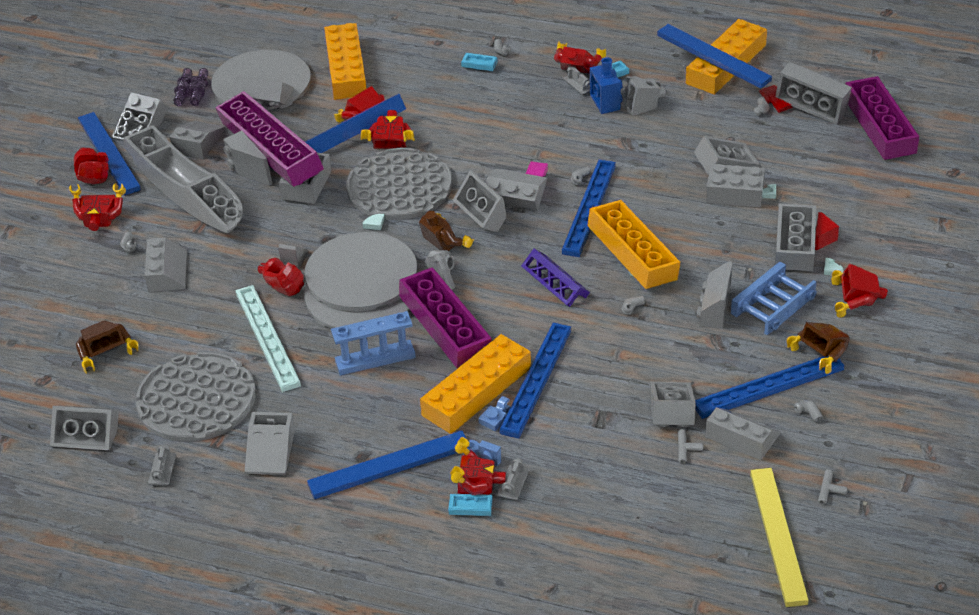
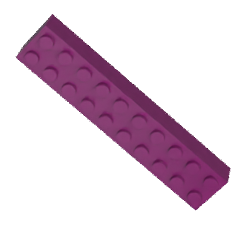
M245 91L215 107L222 124L233 134L243 131L266 156L268 165L293 187L301 185L305 180L316 176L320 171L324 170L317 152Z

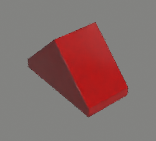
M818 212L815 250H819L838 240L839 226L822 212Z

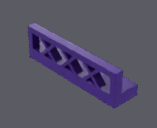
M533 248L521 265V267L569 307L578 295L587 298L590 293L548 256ZM535 258L537 260V267L531 269L528 266ZM548 269V277L542 279V270ZM560 279V287L553 288V280ZM571 289L573 293L566 299L565 290Z

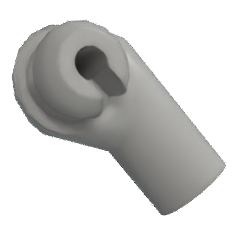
M500 39L494 41L496 53L503 56L510 54V46L507 47V44L502 47Z
M764 97L758 98V107L754 108V112L757 116H761V114H766L770 108Z
M586 166L573 171L570 179L572 184H581L582 178L590 175V169Z
M125 232L120 242V246L128 253L136 250V242L132 243L133 234L131 232Z
M637 296L625 299L621 307L622 312L626 315L631 314L636 306L645 304L644 297Z
M802 399L794 404V409L797 413H809L814 422L823 418L818 407L811 400Z

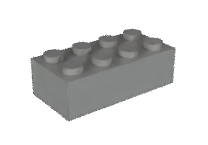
M789 62L780 72L776 97L788 102L795 108L837 125L846 114L852 87Z
M779 203L775 265L782 262L786 265V270L813 271L816 206Z

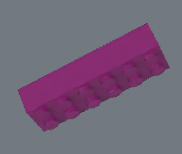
M875 76L846 82L845 85L852 87L848 106L882 158L886 160L917 154L919 135L880 78Z
M433 267L399 279V297L456 368H459L492 341L489 334Z

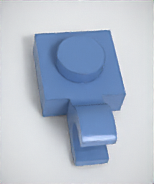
M502 396L498 400L496 407L490 405L478 418L479 424L496 431L502 425L507 415L506 412L510 409V406L507 405L510 399Z
M469 440V447L471 448H467L468 450L471 449L480 458L493 460L495 466L500 464V446L483 440L481 443Z

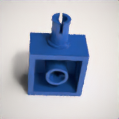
M609 57L602 58V65L590 67V96L601 114L621 110V103L623 102L621 89L623 88L622 80L617 77L615 69H612V59Z

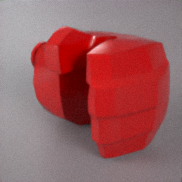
M80 148L74 155V171L77 180L88 184L104 183L108 177L107 162L109 159L107 154L104 152L97 153L92 148Z
M275 257L269 259L266 263H260L262 266H258V272L263 275L265 282L281 294L289 297L296 295L304 286V275L294 264L288 262L285 265L279 258Z

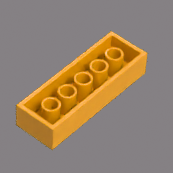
M738 19L711 46L748 63L766 46L767 29ZM697 57L686 67V84L714 95L735 76L700 57Z
M357 23L326 26L324 29L334 100L352 98L366 89Z
M622 200L590 208L587 226L645 289L678 280L681 262Z
M500 334L420 398L421 416L449 434H452L529 371L531 367V351Z

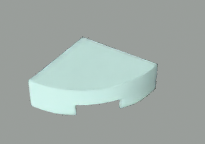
M776 184L767 185V188L763 189L762 198L776 199Z
M375 214L368 217L363 222V229L381 230L385 215Z
M831 258L825 259L824 275L832 276L834 270H839L843 273V267L835 263V260Z

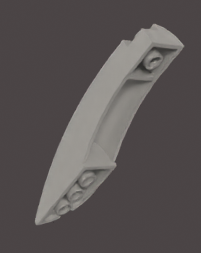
M154 125L124 137V148L133 157V163L158 189L178 206L200 221L225 233L232 231L239 224L243 209L238 196L216 173L211 174L184 156Z

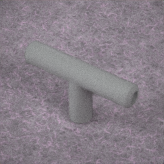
M681 429L678 431L679 463L685 464L687 462V451H703V443H687L686 431Z
M826 470L824 473L818 503L821 505L826 504L829 492L842 495L847 494V487L831 484L833 471Z

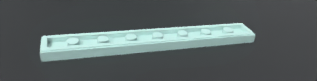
M254 285L235 290L236 296L281 391L285 392L301 387L300 380Z

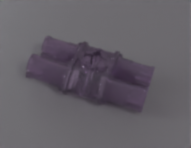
M189 68L183 69L182 76L178 78L177 86L174 89V105L182 106L185 98H190L189 101L192 106L199 105L201 98L205 95V88L208 86L207 78L209 71L206 68L199 69L198 76H192V70Z

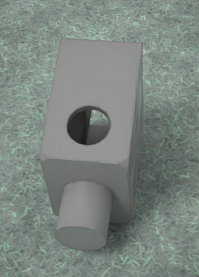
M629 79L624 107L632 116L653 110L657 107L658 99L666 96L665 88L659 87L652 79Z

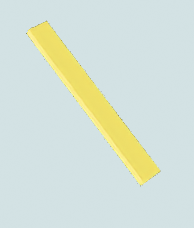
M772 468L751 470L750 476L785 606L808 605L807 593Z

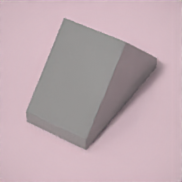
M279 244L280 260L285 265L289 262L300 269L308 249Z

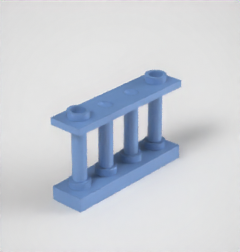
M779 262L732 299L731 314L738 317L743 312H748L765 322L764 334L768 335L773 330H777L785 320L808 301L815 298L817 282L813 280L806 287L786 276V265ZM779 283H784L798 291V293L792 296L776 286ZM771 292L787 302L780 306L764 297V295ZM759 302L775 312L768 316L752 305Z
M408 311L332 328L331 333L335 344H340L341 356L335 357L339 375L416 358L411 340H406L405 328L413 327ZM397 330L399 342L387 345L386 333ZM378 335L380 347L368 349L367 337ZM359 339L361 351L349 354L348 342Z

